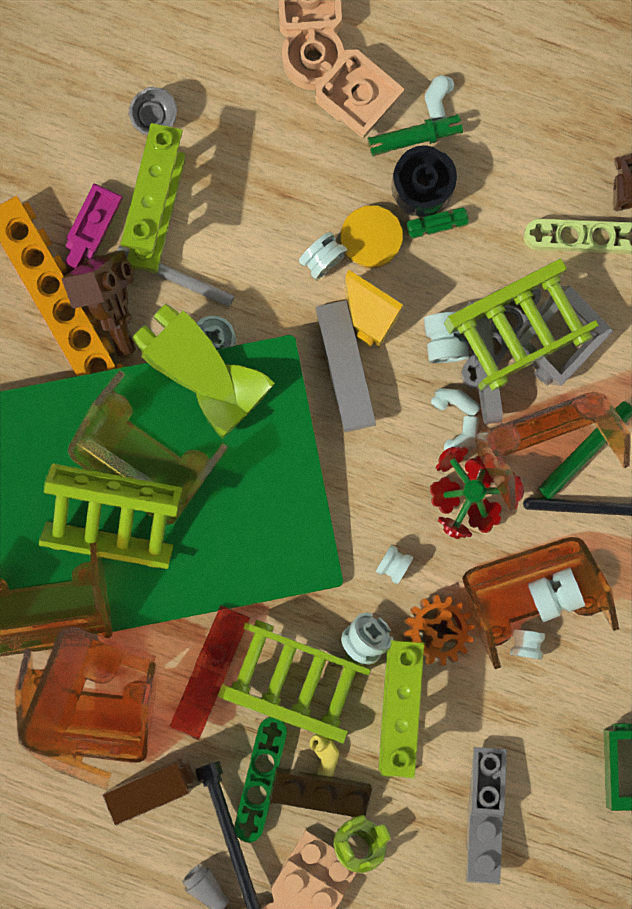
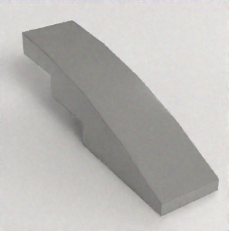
M347 301L317 306L316 314L344 432L376 426Z

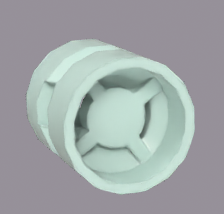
M455 312L437 313L424 317L426 337L431 338V341L427 344L429 363H451L470 358L467 339L463 338L459 331L449 335L444 326L447 317Z
M570 567L554 573L551 580L543 577L528 583L543 622L559 617L563 609L572 612L586 606Z

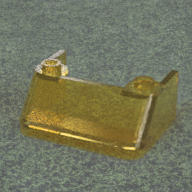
M119 371L91 405L68 447V453L71 459L85 470L182 487L176 517L167 516L166 519L167 525L173 524L228 447L222 444L212 459H209L204 453L195 450L186 451L181 458L128 421L132 415L129 401L124 396L115 392L125 375L122 371ZM146 512L151 517L154 516V513Z

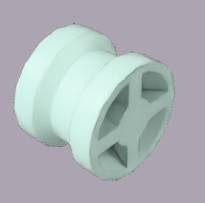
M391 544L375 572L380 575L386 574L390 576L392 582L398 585L414 557L409 554H401L398 552L397 547Z
M513 629L515 645L511 648L510 655L542 660L543 653L540 650V646L545 640V634Z

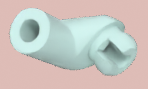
M440 75L435 77L425 94L426 105L432 121L446 117L442 99L454 88V81L449 76Z
M440 388L434 392L436 395L431 399V404L438 410H445L448 404H452L472 417L480 408V404L458 389Z
M464 416L462 434L454 440L448 439L444 444V451L450 447H467L468 452L475 448L478 439L479 418Z

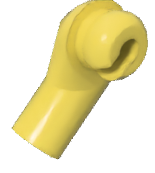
M315 734L311 737L309 744L310 748L315 751L321 760L317 774L333 777L339 759V751L332 739Z

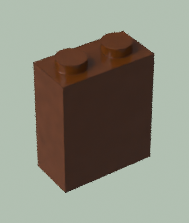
M180 758L115 786L102 795L116 826L188 795L193 790L192 784H194L196 778L190 764H183Z

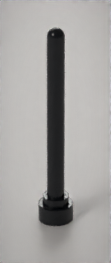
M532 497L525 498L523 501V507L527 510L632 516V503Z
M220 761L195 769L198 781L203 782L204 787H208L247 909H261L220 782L223 781L221 775L224 774Z

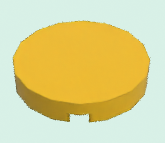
M363 206L354 210L345 219L341 228V244L348 249L345 256L363 268H380L389 264L398 254L403 242L402 227L398 218L389 210L380 206Z

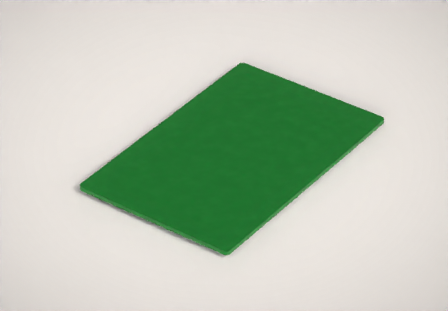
M286 335L216 349L226 365H239L257 370L275 383L256 407L224 438L218 435L207 420L199 405L196 393L154 369L149 363L0 391V655L337 588L343 584L302 368L294 336ZM51 465H63L182 487L176 517L167 516L163 543L173 544L168 569L39 546V540L46 521H54L56 495L44 493L45 481ZM69 498L66 525L86 528L89 501ZM102 504L99 531L118 534L121 507ZM134 510L131 537L150 540L154 513Z

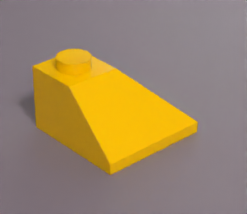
M348 270L345 274L344 290L353 329L357 333L355 337L369 347L372 344L380 347L399 319L403 304L351 270Z

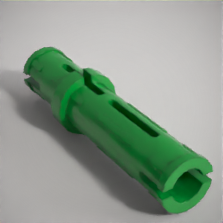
M457 113L432 121L430 118L424 120L423 124L367 137L369 146L382 143V145L370 149L371 155L374 157L375 155L428 141L432 144L437 142L436 139L462 134V124L449 127V125L461 121L460 115Z

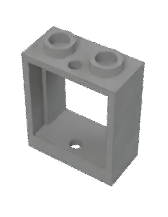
M561 286L582 325L585 326L596 320L599 326L591 333L593 338L585 342L558 371L546 358L531 364L536 369L534 374L545 385L562 386L613 332L571 286ZM552 296L538 309L545 323L559 310ZM527 320L515 334L528 356L536 352L537 349L529 342L536 332L530 321Z

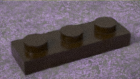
M276 767L269 800L271 803L351 817L364 815L366 817L372 786L363 782Z

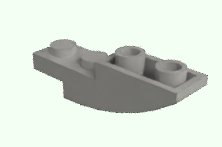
M474 747L466 841V882L500 884L507 749Z

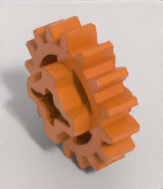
M439 595L432 596L431 604L426 598L420 600L422 609L416 606L412 607L410 611L414 618H406L404 620L411 628L403 632V636L411 637V642L423 643L419 635L420 632L427 641L426 646L424 645L423 656H427L426 664L428 665L433 664L435 658L439 666L446 665L447 657L452 663L458 661L456 653L467 654L468 650L464 643H472L474 640L467 635V631L475 629L474 625L466 623V620L471 616L470 612L462 614L460 610L463 604L460 602L452 606V597L450 596L445 597L443 602H441ZM438 609L433 619L422 618L428 611ZM452 616L455 618L458 624V628H456L454 623L452 622ZM441 624L440 629L445 631L446 634L437 637V631L433 630L432 627ZM445 642L455 643L448 651L440 652Z

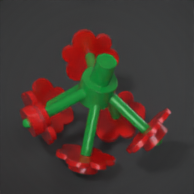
M450 447L439 456V463L435 467L437 471L442 470V472H447L454 468L465 483L463 489H460L457 482H450L448 477H442L439 482H433L430 485V493L433 496L431 503L434 507H439L443 514H449L452 512L453 507L459 506V496H464L466 500L455 521L448 517L438 518V522L444 527L443 531L455 539H460L461 537L471 538L473 535L468 527L461 524L466 514L470 517L468 521L470 527H478V530L482 533L490 532L493 525L501 523V505L498 502L490 503L487 499H483L486 494H504V501L508 503L509 508L512 510L517 509L518 502L524 496V485L521 478L516 476L514 472H509L508 478H505L503 481V487H489L491 483H496L499 480L497 472L500 464L494 458L487 459V456L484 454H479L476 459L472 458L466 461L465 470L468 472L466 474L459 463L462 462L463 457L468 453L467 447Z

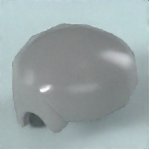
M147 87L132 99L129 107V117L133 127L142 135L148 136L151 123L172 127L176 120L178 108L174 97L165 89Z

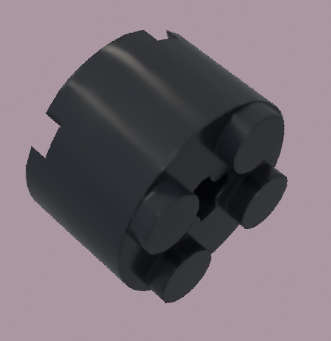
M421 145L407 150L398 160L393 172L391 188L396 203L406 214L411 216L425 217L439 213L450 203L457 181L456 167L446 153H442L435 149V147ZM423 177L425 181H429V185L424 186L422 183H418L419 178Z

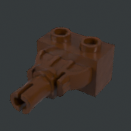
M124 251L92 257L61 278L72 309L88 306L91 314L99 320L102 330L110 331L119 357L129 355L137 350L128 328L132 317L127 307L128 293L126 288L127 285L134 281V278L132 276V267L127 261Z

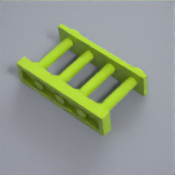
M155 123L150 124L121 240V246L130 248L127 261L132 269L158 274L186 160V153L178 151L183 133L182 129Z
M561 258L453 313L445 320L444 326L449 335L456 331L465 335L488 376L478 384L480 391L487 387L494 391L509 382L508 376L573 342L578 347L593 338L591 333L599 326L597 321L595 320L583 326L559 284L562 282L560 277L567 270ZM543 287L544 291H549L572 332L555 341L532 300L534 296L532 292ZM514 301L516 305H521L544 346L528 356L503 313L506 311L504 306ZM485 316L489 320H493L516 361L501 370L498 369L475 328L477 326L476 321Z
M52 464L45 481L44 493L56 495L54 521H46L39 540V546L168 569L173 544L163 543L167 516L176 517L182 487ZM69 498L89 501L86 528L66 525ZM102 504L121 507L118 534L99 531ZM134 510L154 513L150 540L131 537Z
M256 619L254 625L245 623L244 629L254 632V636L237 681H233L231 686L222 683L218 696L226 701L344 743L348 731L339 727L341 721L338 719L356 671L369 676L371 670L363 667L361 663L355 661L347 653L344 659L275 634L273 633V625ZM266 638H270L285 645L267 692H263L262 696L258 697L250 694L251 687H249V683ZM299 649L315 656L297 704L293 703L290 709L280 705L281 698H279L295 652ZM326 660L344 666L328 712L326 715L323 714L320 720L309 716L311 713L309 706Z
M391 641L390 648L386 652L378 771H381V776L415 778L424 643Z

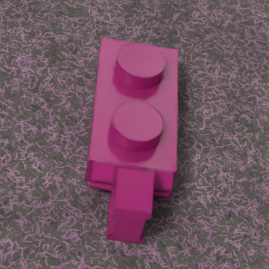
M95 183L92 185L67 236L65 248L70 250L65 261L67 268L75 270L83 264L85 258L91 259L94 257V254H97L123 201L122 195Z

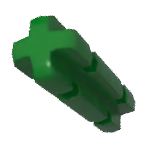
M462 207L452 210L451 214L446 211L425 216L422 221L419 218L409 220L407 222V230L409 236L414 239L424 236L423 233L427 232V235L451 230L454 225H456V228L467 226L469 224L468 213Z

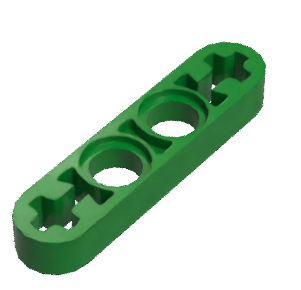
M272 717L265 718L259 725L234 828L237 837L243 842L251 843L257 841L263 833L270 805L269 795L276 767H279L285 744L287 727L283 721ZM271 722L277 723V729L282 731L281 736H275L272 745L279 746L278 753L269 748H258L259 742L266 745L268 734L263 732L264 726L270 727ZM268 754L273 758L274 767L271 771L261 772L256 768L255 760L259 755ZM261 786L264 788L266 799L263 803L253 804L250 802L248 791L251 787ZM244 806L252 810H263L262 816L257 813L255 814L254 825L258 827V831H252L250 836L244 835L245 829L240 827V823H246L249 812H243Z

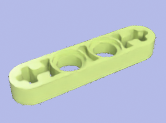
M535 219L526 226L523 239L525 244L534 250L632 254V245H630L629 240L620 239L617 242L618 246L614 245L616 239L615 230H619L618 237H625L632 231V223ZM536 227H539L541 233L551 234L552 227L557 228L554 236L555 243H551L552 236H544L540 242H537L535 236H531L530 233H533ZM565 228L574 229L578 234L577 242L573 244L565 243L561 238V231ZM597 229L605 230L609 235V242L605 245L596 244L592 238L593 231Z

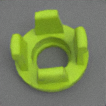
M364 815L356 816L345 822L337 830L334 838V851L340 863L348 870L356 873L370 872L384 861L386 844L391 840V836L385 824L377 826L365 819ZM355 835L363 837L369 846L368 854L361 859L354 857V853L348 843L349 838Z

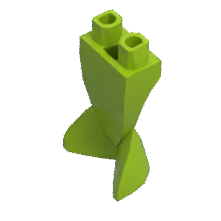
M164 304L154 315V319L165 329L156 336L144 325L134 334L133 340L142 351V358L154 369L196 393L199 405L207 420L218 435L224 438L256 407L275 383L257 370L239 365H226L211 340L184 310L179 313L168 304Z

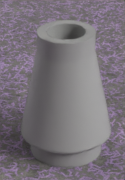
M199 864L189 871L182 880V883L186 886L185 891L210 909H223L229 902L209 867L205 868L202 864Z

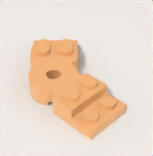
M278 0L280 33L286 37L282 45V65L286 76L300 88L315 90L316 103L339 123L343 121L364 139L401 98L405 89L358 49L344 51L342 41L337 35L342 28L341 0ZM310 51H316L321 55V58L316 61H310L305 55Z
M306 829L271 885L273 900L263 904L261 909H336L356 872L348 870L340 863L335 854L334 846ZM240 906V907H236V908H232V909H247V908H245L244 906Z

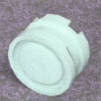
M327 232L321 236L299 259V263L302 266H307L311 270L310 275L315 280L325 276L329 272L328 270L333 266L335 267L344 258L345 255L343 253L346 254L348 252V249L343 244L339 245L335 241L336 239L332 232Z
M207 316L197 322V325L211 340L216 349L236 345L235 332L232 325L226 319L219 316Z
M361 613L342 633L341 641L343 648L351 658L361 664L370 665L376 663L382 654L390 648V642L393 641V637H390L389 632L391 629L383 619L379 618L377 620L373 618L372 613Z

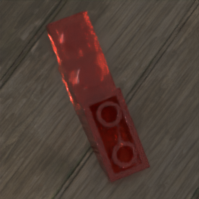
M220 605L169 729L198 741L200 740L218 699L222 683L224 684L245 633L244 625L249 623L250 617Z

